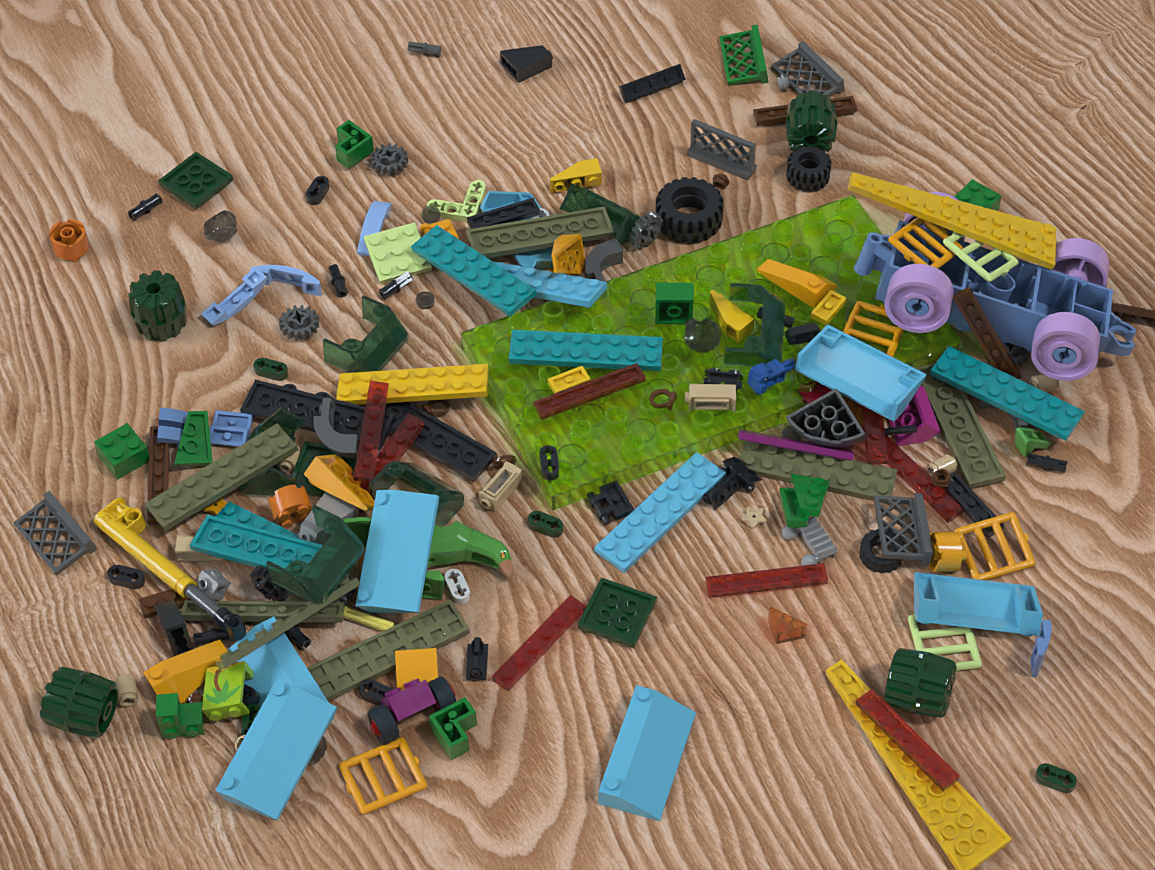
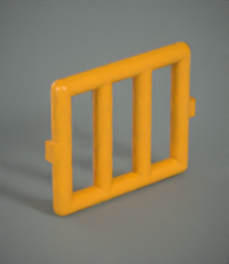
M918 217L888 238V242L904 254L905 259L915 264L928 265L899 241L900 238L906 240L933 262L930 266L937 269L956 256L951 250L949 251L919 227V225L922 223L942 240L949 237L947 231L942 227L939 228L934 223ZM909 232H915L943 256L941 258L937 257L910 235ZM957 241L954 242L960 249H963L962 245Z
M857 301L843 332L856 338L889 347L886 354L893 357L904 329L859 316L860 310L863 309L888 317L884 305L879 307L863 301ZM857 322L893 333L894 337L892 340L853 329V326Z
M1014 512L962 526L954 530L962 534L961 544L962 548L966 550V559L964 561H966L972 579L990 580L1033 567L1036 564L1028 544L1029 537L1027 533L1024 534ZM1011 522L1026 558L1025 561L1015 562L1000 526L1001 523ZM990 526L994 530L1008 566L999 569L982 532V529ZM975 533L989 567V572L979 574L964 534Z
M403 737L339 763V769L347 784V792L353 796L360 813L363 815L424 790L428 786L419 768L420 762L417 756H413ZM400 747L417 781L416 784L407 788L388 751ZM379 755L397 789V792L388 796L385 795L369 762V759ZM360 763L378 800L367 805L349 770L350 767Z

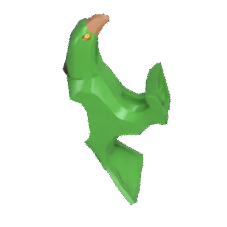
M356 517L339 520L333 528V540L337 549L353 553L366 547L371 518ZM455 521L452 525L445 527L434 525L427 569L432 566L465 561L477 562L498 569L507 579L512 576L514 568L511 563V556L501 541L475 528L472 529L459 521ZM426 571L422 598L442 601L444 576L441 574V571Z

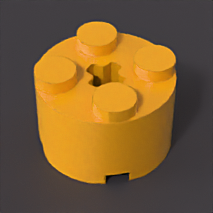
M931 532L933 555L929 569L933 570V572L960 571L961 563L966 559V550L962 548L961 532Z

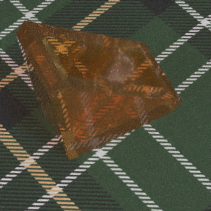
M770 607L768 623L776 644L803 639L806 636V623Z

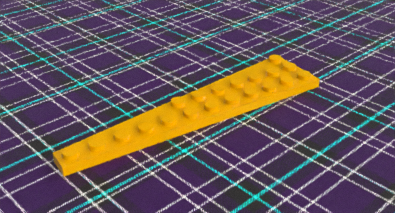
M854 172L849 177L848 190L1050 270L1055 266L1056 227L1049 223L1036 222L958 201L949 196L944 197Z
M843 660L826 669V676L956 870H974L1011 843L1012 838Z

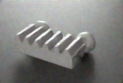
M811 517L807 527L792 528L786 525L782 529V536L788 541L794 540L799 533L813 553V555H804L801 559V565L806 570L814 569L817 563H822L826 557L832 555L834 558L837 556L836 545H833L832 539L829 540L828 533L825 534L824 527L821 528L820 521L817 522V517Z

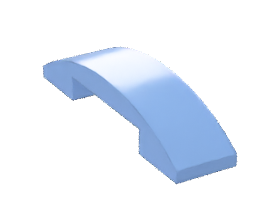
M374 201L371 204L361 231L358 255L369 256L364 236L382 231L385 218L389 216L392 203Z
M282 265L255 266L268 278L264 285H270L273 280L303 287V293L321 296L322 294L320 281L307 272Z
M257 267L253 268L242 278L243 284L218 305L215 302L211 304L201 315L212 326L228 320L241 311L259 293L268 279L267 276Z

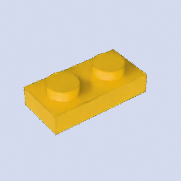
M830 290L811 312L810 318L826 326L845 305L847 298Z
M583 366L548 378V385L556 397L591 384V379Z

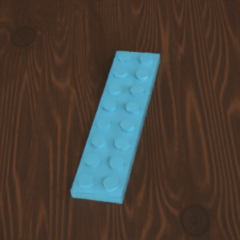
M494 262L534 288L537 293L535 298L590 308L607 289V282L597 279H587L564 273L559 274Z
M696 452L594 547V552L625 573L703 499L706 492L713 487L715 488L716 484L724 478L726 472Z

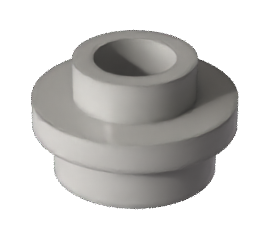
M781 74V77L777 78L780 90L787 91V87L790 86L788 78Z

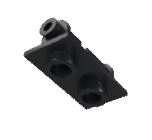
M718 368L705 370L704 384H721V382H725L726 385H736V391L742 389L741 381H743V374L739 371L729 370L728 372H723Z
M732 457L722 461L724 463L722 469L726 472V475L736 473L737 477H740V486L746 491L752 492L756 487L754 483L762 481L756 472L745 466L740 459Z
M737 474L725 475L716 484L717 488L713 487L704 494L703 500L707 504L710 502L714 510L718 509L741 488Z
M475 637L471 644H468L466 680L487 679L488 644H484L480 637Z

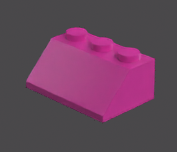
M921 385L903 413L895 421L888 419L891 427L917 425L916 433L894 435L898 446L923 443L940 432L926 390Z

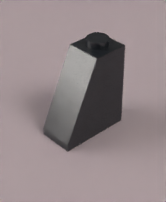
M543 45L500 51V64L518 83L552 67L553 55Z
M173 599L155 606L173 656L193 650L185 621L175 600Z

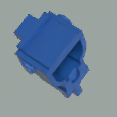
M774 359L769 363H760L753 366L749 371L747 384L754 390L756 395H761L766 392L768 387L784 381L786 373L796 368L795 360L789 359L780 363L777 359Z

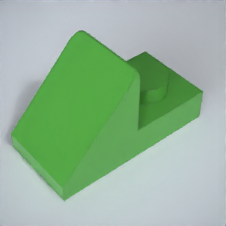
M1022 427L1016 429L1015 445L1025 458L1035 448L1047 449L1051 445L1041 430Z

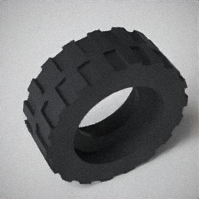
M871 530L868 534L866 533L864 538H862L859 552L863 565L867 569L873 570V572L890 573L893 570L895 571L902 564L903 559H886L875 556L872 548L876 544H881L879 530ZM889 530L885 532L891 539L896 536ZM900 538L895 541L902 547L904 546V541ZM891 545L889 546V547L891 548L892 552H897V551H898V550L895 549L893 546H891Z

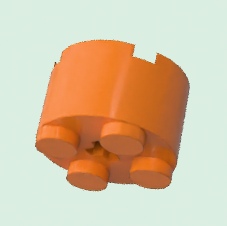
M67 219V222L61 223L59 221L51 227L49 231L50 241L54 254L60 259L76 262L88 251V237L84 225L80 221Z
M296 485L282 487L275 491L273 498L270 496L268 499L275 523L285 529L291 528L294 523H302L313 509L304 486H301V488H297Z

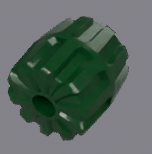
M818 91L801 92L788 104L785 129L789 147L793 152L797 148L801 149L802 146L818 147L819 150L823 149L826 152L832 149V142L836 140L838 122L835 104L831 103V98L828 95L818 93Z
M154 270L151 275L146 273L139 275V280L130 284V293H128L130 313L136 329L140 334H144L146 339L151 341H167V339L173 336L176 337L181 333L182 327H185L187 322L185 298L179 282L176 281L172 274L165 273L162 275V272L159 270Z
M898 648L893 656L887 677L885 702L888 705L911 713L939 718L944 717L953 694L952 687L956 680L955 674L957 671L956 662L930 652Z
M59 667L58 671L53 672L51 682H48L45 686L46 695L41 699L40 706L42 709L40 710V718L46 724L68 733L91 738L101 737L109 727L117 707V684L112 680L88 671Z

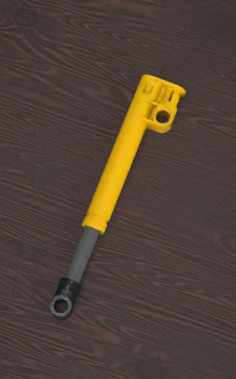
M119 497L98 512L94 518V524L180 596L190 598L212 616L213 621L228 633L230 639L238 641L245 637L246 628L240 615L233 614L226 607L219 606L197 588L196 581L139 536L146 528V522L140 509L129 507L126 505V500Z

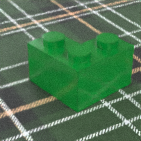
M348 120L336 128L338 144L335 146L336 158L347 169H350L370 155L372 151L374 152L373 137L352 121Z
M178 693L156 695V719L162 738L174 739L181 736L196 737L198 735H205V714L202 712V702L181 704Z
M464 697L429 716L430 729L451 760L470 751L469 738L465 731L477 726L476 711L467 698Z

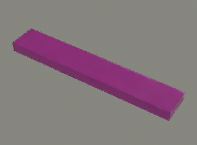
M742 429L738 431V438L740 440L850 461L854 457V452L848 449L825 447L811 442Z

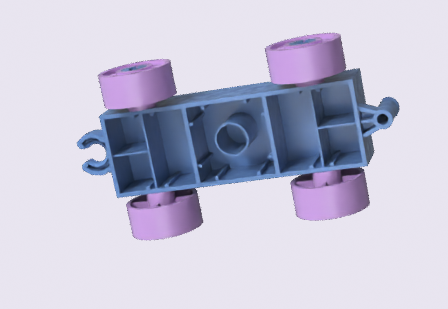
M929 192V193L936 194V195H940V196H944V197H945V196H949V197H951L952 199L958 200V199H956L955 197H953V196H951V195H949V194H946V193H942V192ZM905 212L904 220H899L894 233L917 217ZM922 223L919 225L925 232L947 248L940 237ZM944 228L949 236L953 234L954 231ZM874 232L867 235L859 258L854 265L855 272L862 276L869 275L872 269L881 271L875 299L884 302L886 314L895 325L915 333L934 331L944 325L945 322L955 325L959 330L965 332L972 331L953 300V294L970 287L1002 343L1008 342L1026 348L1031 353L1035 367L1044 375L1056 380L1071 381L1087 376L1095 368L1100 351L1119 356H1129L1135 347L1132 339L1137 332L1136 329L1122 321L1111 311L1113 290L1106 288L1109 258L1103 248L1090 240L1071 238L1056 243L1055 266L1052 270L1017 259L1018 265L1010 269L1007 275L1004 277L999 276L991 282L983 279L957 255L939 269L930 266L933 262L906 240L900 238L899 241L928 265L909 262L904 258V254L888 242V238L891 235H881ZM909 232L910 235L937 257L941 258L943 256L915 232ZM965 236L957 240L963 248L971 244L964 241ZM979 247L969 253L968 256L977 261L993 250ZM999 255L983 265L982 268L991 273L1008 261ZM1114 334L1122 336L1127 342L1117 340Z

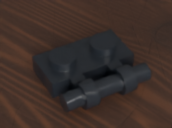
M617 480L599 487L600 494L595 495L594 492L587 494L590 506L595 508L598 519L603 521L604 525L611 523L610 515H614L616 520L634 511V507ZM606 502L608 507L603 508L601 503Z

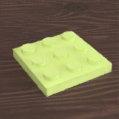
M415 222L364 236V242L380 285L391 282V279H396L405 272H409L413 276L432 270L431 263L414 253L411 249V246L421 238Z

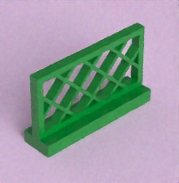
M758 24L752 25V30L719 36L728 86L761 80L762 84L769 82ZM750 36L746 42L741 40L744 37ZM728 40L733 41L730 45L724 43V41ZM737 43L742 45L739 49L734 47ZM746 47L752 49L749 53L743 51ZM729 51L735 52L732 56L727 55ZM739 55L744 56L741 61L736 59ZM748 59L753 60L750 65L745 63ZM732 62L737 64L734 68L729 66ZM741 66L747 68L744 72L738 70ZM750 71L757 73L755 75H748ZM733 74L739 75L738 78L730 79Z

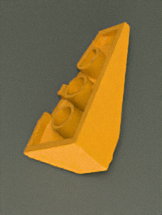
M581 234L561 235L555 239L551 254L554 273L581 274L585 270L586 260Z
M767 259L756 270V272L812 308H815L830 290L834 291L837 288L835 283L824 276Z
M338 454L316 456L305 471L304 475L313 486L364 511H371L374 508L375 501L368 491L360 487L361 481L352 476L353 470Z
M217 640L161 661L143 673L156 695L178 693L180 703L185 704V700L189 698L188 696L204 685L207 668L217 666L215 662L221 659L220 655L225 653L227 649L221 640Z

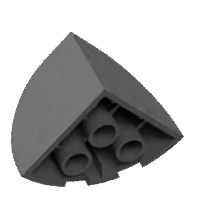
M837 388L786 416L788 423L799 435L821 446L833 448L848 447L866 440L865 432Z

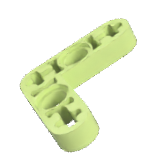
M481 180L471 182L463 204L437 199L430 200L427 203V213L432 217L467 223V217L479 213L486 194V185ZM475 199L478 202L470 203L469 201ZM449 209H455V210H456V212H454V213H449V212H447V211H448Z

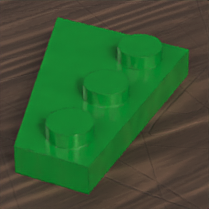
M188 411L173 467L207 466L213 462L208 411Z
M791 474V484H793V491L796 494L799 514L813 517L820 516L829 488V480H824L820 477L813 478Z
M780 488L779 497L787 527H807L810 516L799 514L796 494H794L793 488Z

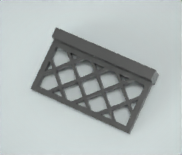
M804 41L798 44V49L771 65L772 69L779 76L783 74L784 77L787 76L788 78L789 74L798 75L797 79L788 78L790 87L797 94L818 91V93L831 96L836 92L840 94L845 91L844 80ZM797 55L801 57V61H792V58ZM781 65H788L787 70L779 69L778 67ZM791 65L800 66L799 70H790ZM802 66H810L811 71H803ZM809 75L810 77L809 80H800V76ZM812 76H820L821 81L812 80ZM799 84L808 85L807 89H800ZM820 85L819 90H811L810 86ZM822 86H830L831 89L822 90Z
M693 119L691 122L690 148L687 150V156L745 180L751 178L757 169V165L754 164L756 144ZM697 127L701 128L703 133H700ZM711 133L716 134L719 139L716 140ZM704 136H707L711 142L708 143ZM727 140L732 141L734 145L731 146V144ZM720 142H722L725 145V149H723L722 146L719 144ZM743 146L750 148V151L747 152ZM738 148V150L741 152V155H738V153L734 149Z
M48 491L43 495L45 498L43 501L13 523L53 572L58 575L89 551L92 554L97 548L53 494ZM44 507L48 508L47 516H38L40 510ZM27 520L32 521L31 528L21 527ZM37 521H45L44 528H35ZM50 521H59L57 528H49ZM34 533H43L41 540H33ZM47 533H56L55 540L46 541ZM69 533L68 541H59L60 534ZM53 545L52 553H43L44 546ZM58 545H67L65 553H56ZM71 545H79L81 547L76 553H70ZM55 558H64L63 563L57 567L54 566Z
M915 493L913 498L875 495L874 505L883 558L920 560L921 565L929 566L933 555V548L923 494ZM880 503H887L890 507L885 509ZM909 504V508L905 510L899 505ZM895 509L899 513H901V515L897 517L894 514H892L891 511ZM887 516L893 521L888 524L882 518ZM906 517L910 521H912V523L908 525L904 521H902V519ZM898 524L904 529L900 532L893 526ZM889 530L896 536L891 539L885 532ZM907 531L914 536L912 540L904 535ZM900 538L907 544L902 547L895 541ZM891 545L898 551L888 552L887 548ZM911 546L917 553H911L906 549Z

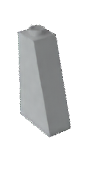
M325 492L302 522L298 539L322 545L333 538V528L339 520L358 517L360 508Z

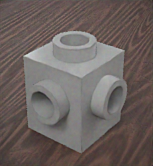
M217 569L202 570L196 581L197 588L212 600H222L231 582L223 577L222 572Z

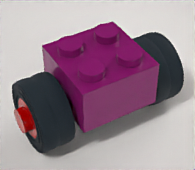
M440 676L428 683L426 680L420 681L419 678L404 683L403 689L398 687L384 693L386 697L381 699L382 705L368 711L370 729L382 745H387L400 737L396 721H400L431 705L438 712L457 702L452 686L448 684L444 677Z

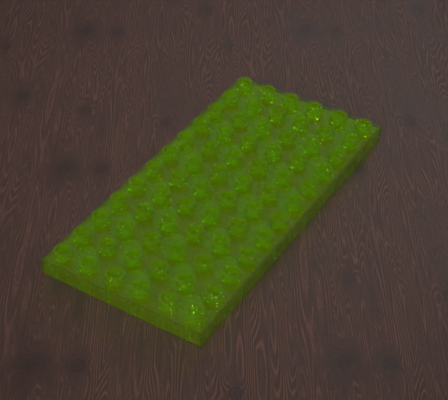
M853 194L606 281L607 289L590 308L548 301L517 312L512 317L506 316L461 332V347L471 365H489L488 395L552 510H556L588 498L587 494L589 492H594L595 495L598 494L599 487L617 480L619 485L686 461L696 452L702 455L739 441V429L760 433L788 422L786 416L807 405L806 402L802 401L799 392H811L816 387V381L793 369L786 373L784 381L768 387L763 394L756 395L754 390L747 384L749 371L753 366L760 363L766 364L774 359H777L780 363L794 359L796 364L798 353L809 342L789 345L785 338V332L789 328L778 324L773 325L772 322L757 318L758 309L762 307L795 317L792 327L817 323L822 331L826 326L810 318L814 308L756 272L757 268L767 259L824 276L835 283L837 288L834 292L847 299L845 305L827 325L843 332L857 301H863L879 307L884 305L883 301L875 299L881 271L872 269L869 275L862 276L854 270V265L859 258L867 235L872 232L883 234ZM656 283H694L692 325L655 324ZM712 289L722 294L724 298L736 304L738 308L754 318L753 332L739 343L724 334L709 304L710 291ZM863 309L860 310L859 316L898 327L889 317ZM857 322L853 326V329L892 340L894 337L893 333ZM947 322L931 332L915 333L904 330L893 358L913 368L936 363L948 346L961 351L962 341ZM512 330L663 337L661 371L583 367L591 379V384L556 397L548 385V378L577 367L509 364ZM856 338L885 354L887 353V350L889 348L860 338ZM709 368H718L723 372L737 370L743 374V381H741L742 389L736 391L735 412L730 409H691L689 411V403H685V392H689V384H704L705 370H709ZM658 389H666L671 393L675 391L677 399L673 404L672 411H668L667 407L657 409L651 406L649 401L651 393ZM660 394L654 398V402L657 404H662L670 400V398L664 394ZM546 445L555 447L558 455L559 476L552 481L545 480L541 473L539 452ZM547 453V459H551L550 454ZM552 466L548 467L549 472H553Z

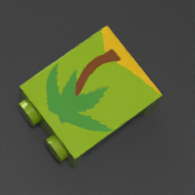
M245 661L235 662L219 670L218 666L207 668L202 712L210 721H220L225 718L249 714V709L244 705L242 699L244 681L253 679V670Z

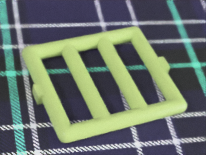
M953 232L951 236L943 240V244L987 282H991L999 276L1004 277L1010 269L1018 265V260L1012 254L990 246L994 249L992 252L974 261L968 254L984 245V243L976 240L965 248L960 249L954 244L955 241L964 237V235ZM999 255L1008 261L991 273L982 268L983 265Z
M915 614L908 616L916 650L937 655L970 651L973 661L957 662V671L982 667L972 628L952 627L919 631ZM965 634L968 642L967 644L924 648L922 639Z

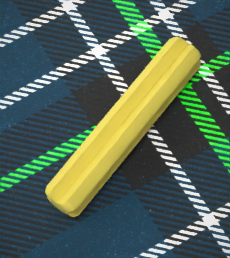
M345 606L343 616L345 619L380 631H385L395 626L392 621Z

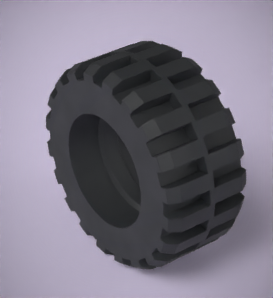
M682 177L680 180L675 179L672 183H667L664 188L660 189L656 197V213L664 220L662 222L664 225L660 228L662 233L667 235L669 239H675L679 243H700L704 239H710L721 228L723 221L724 200L720 191L713 184H708L704 179L698 180L697 177H692V179ZM684 207H693L701 211L698 213L688 214L678 211V209Z

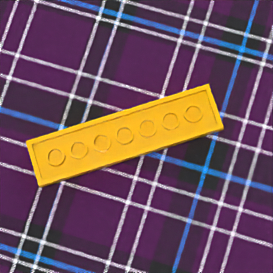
M475 364L339 374L336 400L356 405L487 397L489 365Z

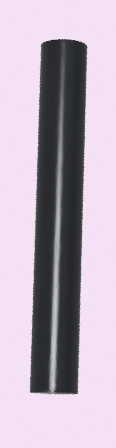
M917 425L865 430L864 432L866 438L916 433Z

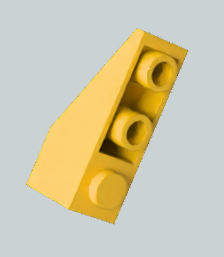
M598 158L579 161L550 178V193L602 185V171Z
M712 289L710 291L709 304L724 334L739 343L753 332L754 318L738 308L736 304L728 301L722 294Z

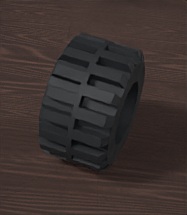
M802 146L801 149H795L788 156L787 181L790 182L792 187L795 186V189H801L803 192L819 191L820 188L826 187L831 173L832 161L829 154H825L823 149L819 150L818 147L813 148L812 146Z

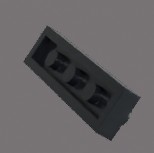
M677 64L619 86L623 101L627 102L686 79L681 64Z
M530 198L467 217V223L470 229L515 222L540 215V209L534 198Z
M953 472L950 485L942 489L974 523L996 517L956 472ZM1001 523L1000 526H1001V528H1002V530H1003V529H1004V524ZM992 526L982 529L987 538L995 535Z

